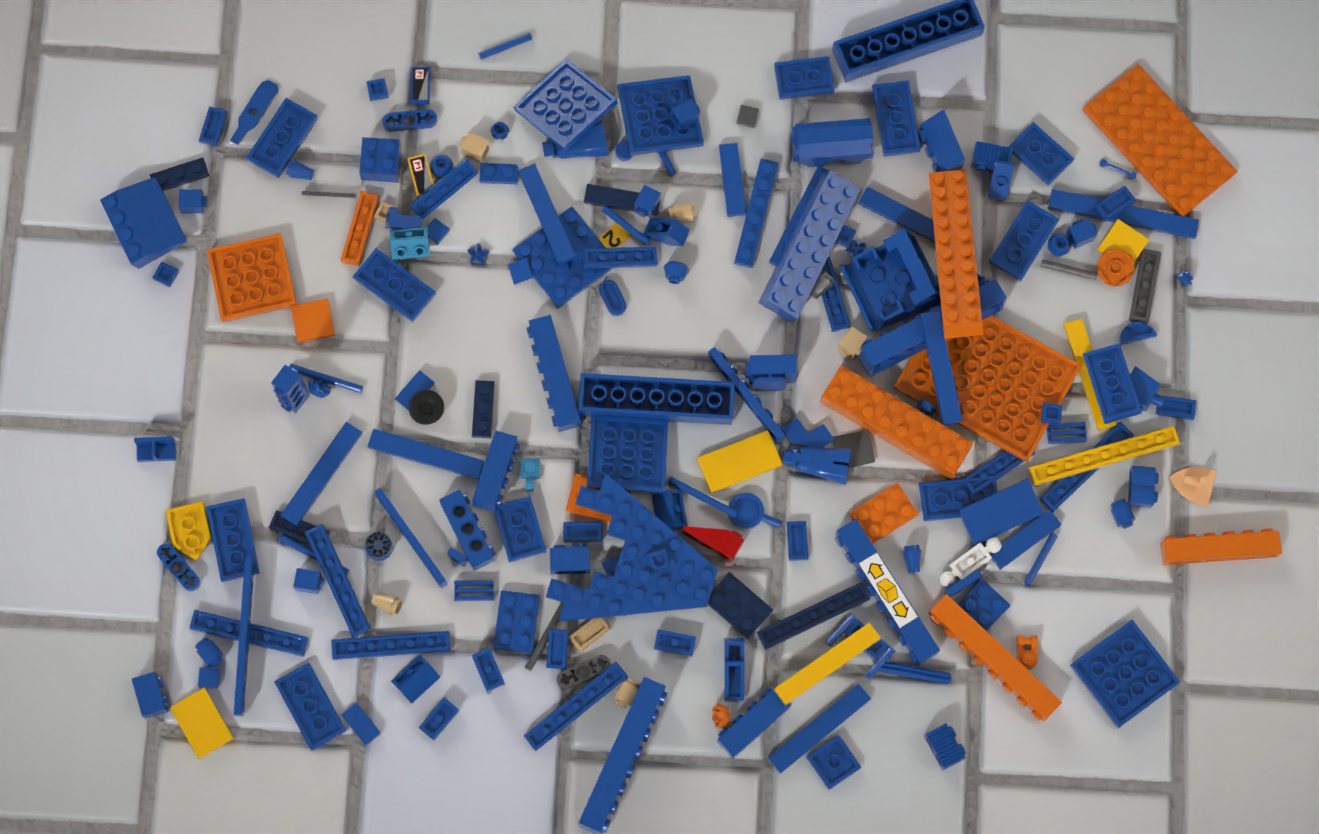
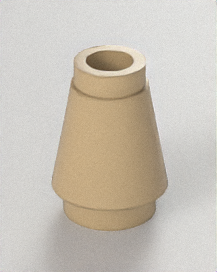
M375 593L371 601L372 604L390 615H397L402 606V600L398 596Z

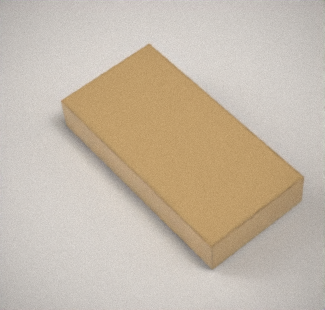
M594 618L572 633L568 638L579 653H581L609 632L611 628L603 618Z

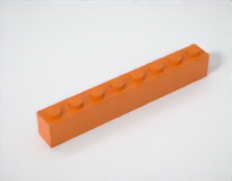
M947 594L929 611L930 620L937 626L940 624L945 629L944 633L949 638L956 639L959 642L958 646L964 652L972 654L974 656L973 660L979 666L983 665L988 669L987 673L993 679H998L1002 683L1004 690L1008 693L1012 692L1017 697L1016 700L1023 707L1027 706L1032 711L1031 714L1035 719L1044 722L1060 706L1062 701Z

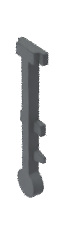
M302 191V195L305 196H327L346 198L356 197L354 193L348 194L318 191Z

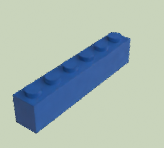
M551 315L529 320V327H526L528 337L533 338L534 344L531 345L533 355L538 356L539 359L536 365L538 373H542L544 380H541L543 391H548L549 398H546L548 408L553 409L554 416H551L553 426L558 427L559 432L580 427L581 420Z

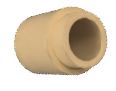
M690 203L673 205L672 208H668L669 219H676L680 223L693 221V217H696L695 206H691Z
M626 678L613 697L616 700L615 704L624 709L626 706L631 707L640 684Z

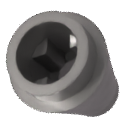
M823 271L819 274L810 295L817 300L818 297L833 286L832 283L835 279Z

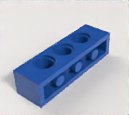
M286 364L271 382L274 388L273 391L276 393L275 396L278 398V402L281 403L280 406L287 412L292 410L294 413H297L310 396L301 375Z
M459 489L439 499L440 505L473 571L494 562L493 556L496 553L492 545H487L485 538H487L483 527L479 528L476 523L479 521L474 510L470 511L468 507L470 500L467 494H462ZM457 509H464L465 514L458 517L455 515V511ZM468 525L474 528L473 532L469 534L463 532V529ZM474 543H481L482 548L475 551L472 549Z

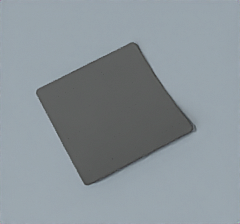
M868 429L833 436L835 448H852L849 468L875 462Z

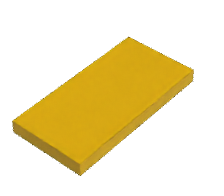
M768 430L697 458L711 494L783 466Z

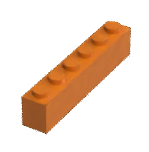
M1272 528L1262 529L1261 532L1244 530L1241 534H1235L1234 531L1223 532V535L1205 533L1203 534L1204 536L1196 537V534H1188L1184 536L1185 538H1177L1176 535L1166 536L1160 542L1163 566L1275 558L1282 554L1279 531H1273Z

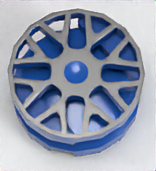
M373 532L365 540V550L371 559L384 561L392 554L393 544L387 534Z

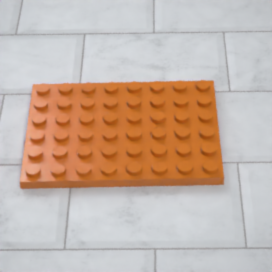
M990 316L982 320L984 335L946 339L962 422L956 424L1028 463L1049 425L1040 423L1043 403L1060 405L1082 365L994 316ZM927 349L910 357L893 388L917 402L920 399L929 402L936 407L935 412L940 414Z

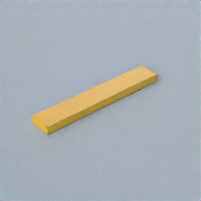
M1083 319L1064 323V330L1074 360L1082 365L1078 373L1097 431L1115 427L1117 425L1116 421L1104 424L1085 364L1083 353L1093 350Z
M870 623L866 624L774 688V691L786 706L881 639Z

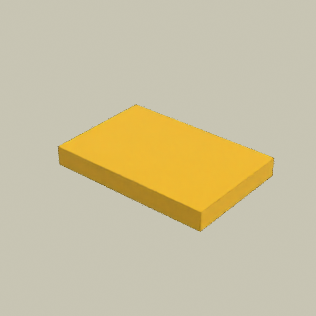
M205 687L170 707L198 759L234 739Z

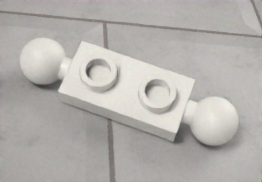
M993 537L988 539L985 547L981 543L973 547L949 565L952 571L943 572L939 577L940 583L945 587L952 586L956 577L962 580L992 559L989 554L990 552L997 553L1000 551L1001 541Z

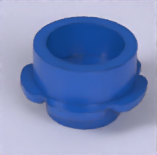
M496 122L491 127L492 136L495 139H505L508 136L509 127L503 122Z
M1180 270V273L1176 276L1183 286L1192 285V275L1188 270L1185 272Z

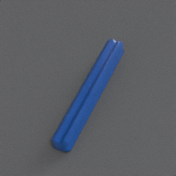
M886 662L879 669V672L949 684L951 682V673L893 662Z

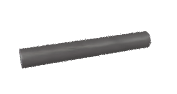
M1043 259L1040 266L1096 280L1098 274L1097 272Z

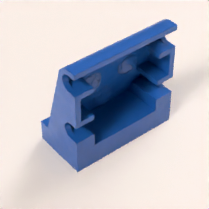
M905 228L884 239L882 246L877 248L872 246L854 256L852 263L839 265L871 331H878L925 309L941 305L939 284L916 237Z

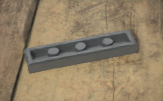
M1144 248L1141 252L1129 315L1130 321H1141L1144 324L1149 322L1161 256L1159 251Z

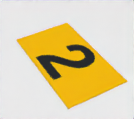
M615 223L599 237V240L606 248H618L632 235Z

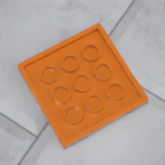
M281 233L207 249L222 322L297 305Z

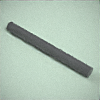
M560 603L524 668L532 671L548 642L549 628H556L564 603Z

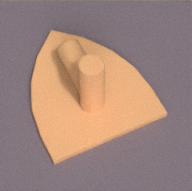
M1191 467L1177 471L1169 479L1180 495L1188 501L1208 507L1217 471L1202 467Z

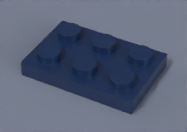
M731 572L713 589L708 601V606L747 640L773 612L769 605Z

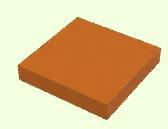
M328 298L290 306L298 344L336 336Z

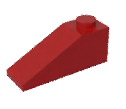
M684 526L682 529V534L731 563L744 544L743 536L735 530L731 532L725 529Z

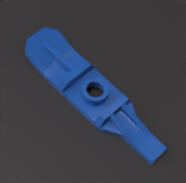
M269 80L262 81L239 116L238 128L230 139L231 142L239 145L246 133L256 127L270 102L279 91L277 84ZM253 110L257 111L255 116H252L250 113Z

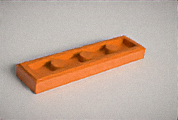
M364 191L360 192L341 262L360 266L380 198L379 195Z

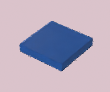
M840 735L806 757L828 790L862 768Z

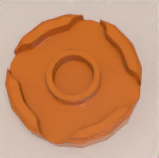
M1111 249L1105 252L1099 258L1097 264V273L1100 279L1105 284L1113 287L1128 283L1135 271L1132 257L1126 251L1120 249Z

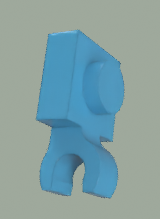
M521 458L520 479H526V492H534V479H540V459Z

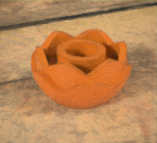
M716 704V706L712 707L714 712L712 720L716 723L715 727H720V729L726 727L730 722L729 709L722 704Z

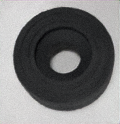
M419 391L409 401V414L419 424L429 425L435 423L444 413L443 399L435 391ZM423 402L431 404L432 409L429 413L422 411L421 405Z

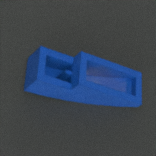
M724 638L725 701H744V638Z

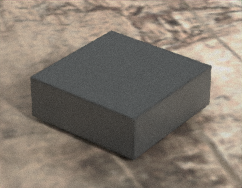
M741 105L736 124L755 128L759 109Z

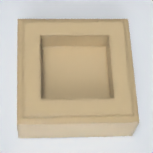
M382 201L374 215V219L385 224L387 211L390 207L394 206Z

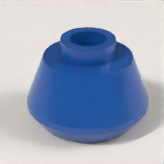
M669 261L664 265L665 277L669 280V283L679 284L688 275L689 268L684 263Z

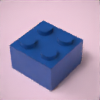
M362 137L359 169L361 180L399 183L402 150L400 139Z

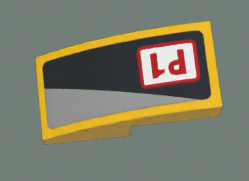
M426 154L407 158L417 198L433 185Z

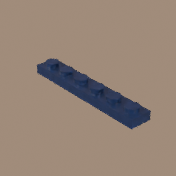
M860 582L758 631L757 635L766 651L870 601V597L863 583Z

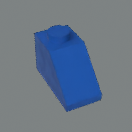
M650 218L644 235L670 246H683L690 229L676 219Z

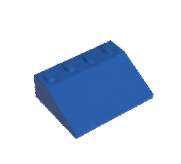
M156 177L116 190L100 199L130 264L138 269L188 242Z

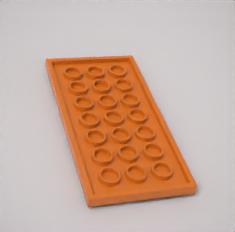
M1139 64L1134 66L1082 109L1179 216L1187 215L1238 172Z

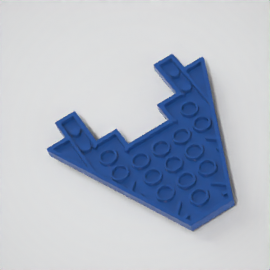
M605 474L600 491L585 486L580 487L575 505L612 516L606 535L624 540L625 542L614 577L594 572L589 590L551 578L546 598L564 603L559 621L707 607L718 569L609 475ZM665 548L669 558L668 566L662 571H656L651 568L646 555Z

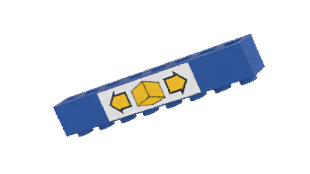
M857 519L838 529L835 533L836 543L846 551L845 557L848 562L855 565L857 576L860 580L865 581L867 592L871 597H875L878 609L888 617L887 623L892 630L895 629L899 636L897 638L900 644L906 646L909 650L908 656L913 663L916 662L919 666L940 652L939 647Z

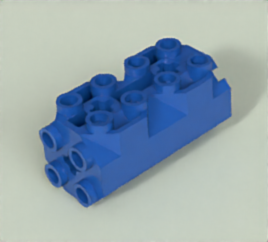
M870 118L795 124V127H792L793 162H798V164H803L807 167L824 166L827 162L840 161L844 164L861 163L864 159H873L874 148L870 149V146L874 144V136Z

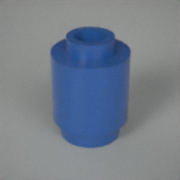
M1125 499L1110 504L1112 508L1111 513L1118 527L1122 526L1125 529L1134 525L1135 516Z
M206 637L196 644L197 654L208 667H216L223 661L222 657L224 654L213 640H209Z

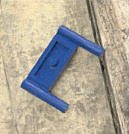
M850 614L825 643L832 647L843 633L848 638L865 625L856 619L853 614ZM882 639L864 651L874 661L876 660L864 676L871 680L895 653V650Z

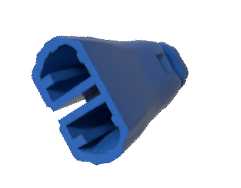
M603 121L597 122L566 151H563L551 140L542 142L544 157L553 156V158L567 159L609 156Z
M802 447L798 448V450L797 448H794V450L785 449L783 464L791 465V468H794L795 465V469L801 472L846 485L852 448Z

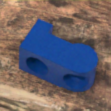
M390 207L387 211L385 228L398 230L422 227L423 222L418 215L407 216L398 214V208Z

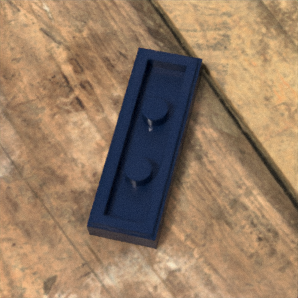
M276 510L268 528L310 545L305 532L316 526L303 520L298 526H295L281 517L282 512Z

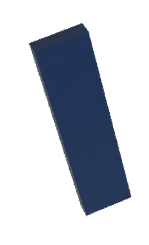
M587 184L584 203L636 212L634 210V203L640 192ZM660 201L653 215L658 216Z

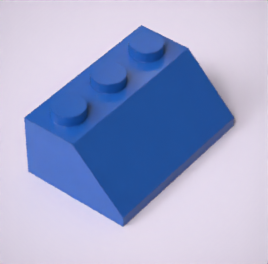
M942 110L921 123L918 131L920 140L924 141L926 145V155L933 162V172L962 169L965 162L964 155L946 112Z

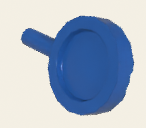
M741 493L730 501L729 507L739 511L736 518L728 515L731 523L737 528L744 530L753 529L761 521L781 528L783 521L765 515L762 501L754 494Z

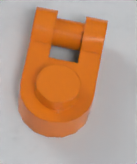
M1017 635V660L1027 670L1033 669L1037 664V635H1031V637ZM1024 645H1030V650H1024Z

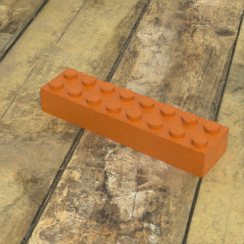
M842 365L821 396L820 403L862 428L868 429L869 432L950 480L954 478L974 444Z

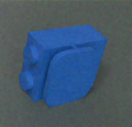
M796 354L750 355L749 362H746L745 378H749V384H752L753 391H780L786 388L787 383H795L797 375Z

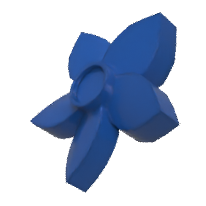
M853 239L852 247H848L845 251L853 253V258L864 251L866 243L858 245L857 241Z
M480 243L475 246V250L468 249L467 252L472 255L470 264L478 260L480 264L484 265V257L490 251L482 250Z

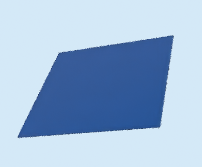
M527 258L508 264L514 285L533 278Z

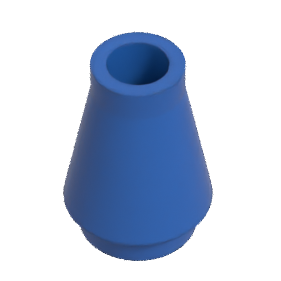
M289 160L285 174L289 175V178L312 180L314 170L296 160Z
M920 545L904 546L903 555L908 573L920 572L922 552Z

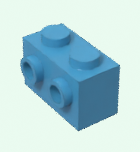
M428 228L390 230L392 260L430 256Z

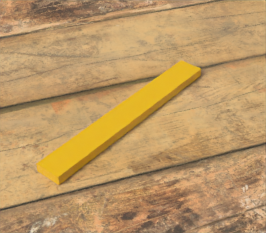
M1170 426L1031 466L1028 470L1033 485L1038 486L1177 446L1180 444L1175 426Z

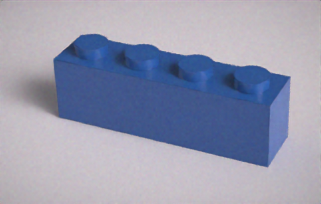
M495 430L472 499L474 507L495 512L496 507L501 506L503 500L501 492L502 489L507 488L509 478L506 477L508 472L513 470L514 461L512 459L514 455L518 454L520 444H517L518 436Z
M769 688L761 695L763 699L760 702L754 701L747 708L748 712L744 716L740 714L732 721L734 725L731 728L725 727L718 734V744L734 759L792 706L791 702L785 706L774 689Z

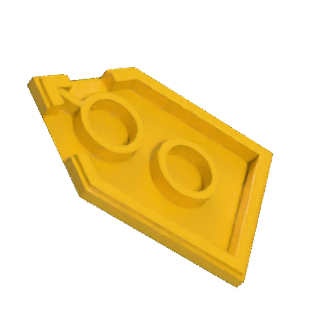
M204 501L165 510L173 547L195 561L199 559L212 538Z

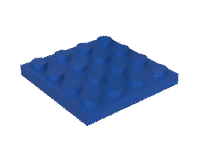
M565 59L513 108L515 112L563 151H566L617 105L618 100L569 60Z
M690 75L617 84L630 156L702 147L704 145L699 119L697 122L678 131L669 116L671 108L674 107L669 102L670 96H673L675 100H680L677 96L678 92L683 93V102L691 98L693 103H696Z
M573 206L558 217L574 250L576 259L559 265L543 228L512 249L518 260L527 258L533 278L558 309L613 269L583 268L582 249L606 247Z
M592 415L587 487L600 490L604 476L607 474L627 492L664 494L668 420Z
M1133 619L1070 664V667L1117 728H1120L1180 683V680Z

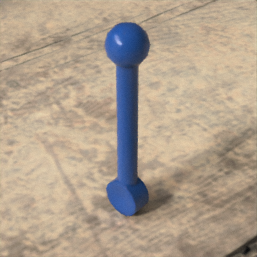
M1105 159L1100 161L1101 167L1114 169L1128 175L1130 179L1136 178L1135 172L1130 173L1111 165Z

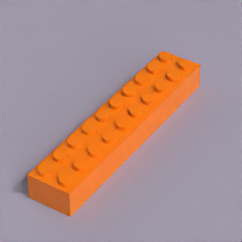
M966 169L929 173L944 338L984 335Z

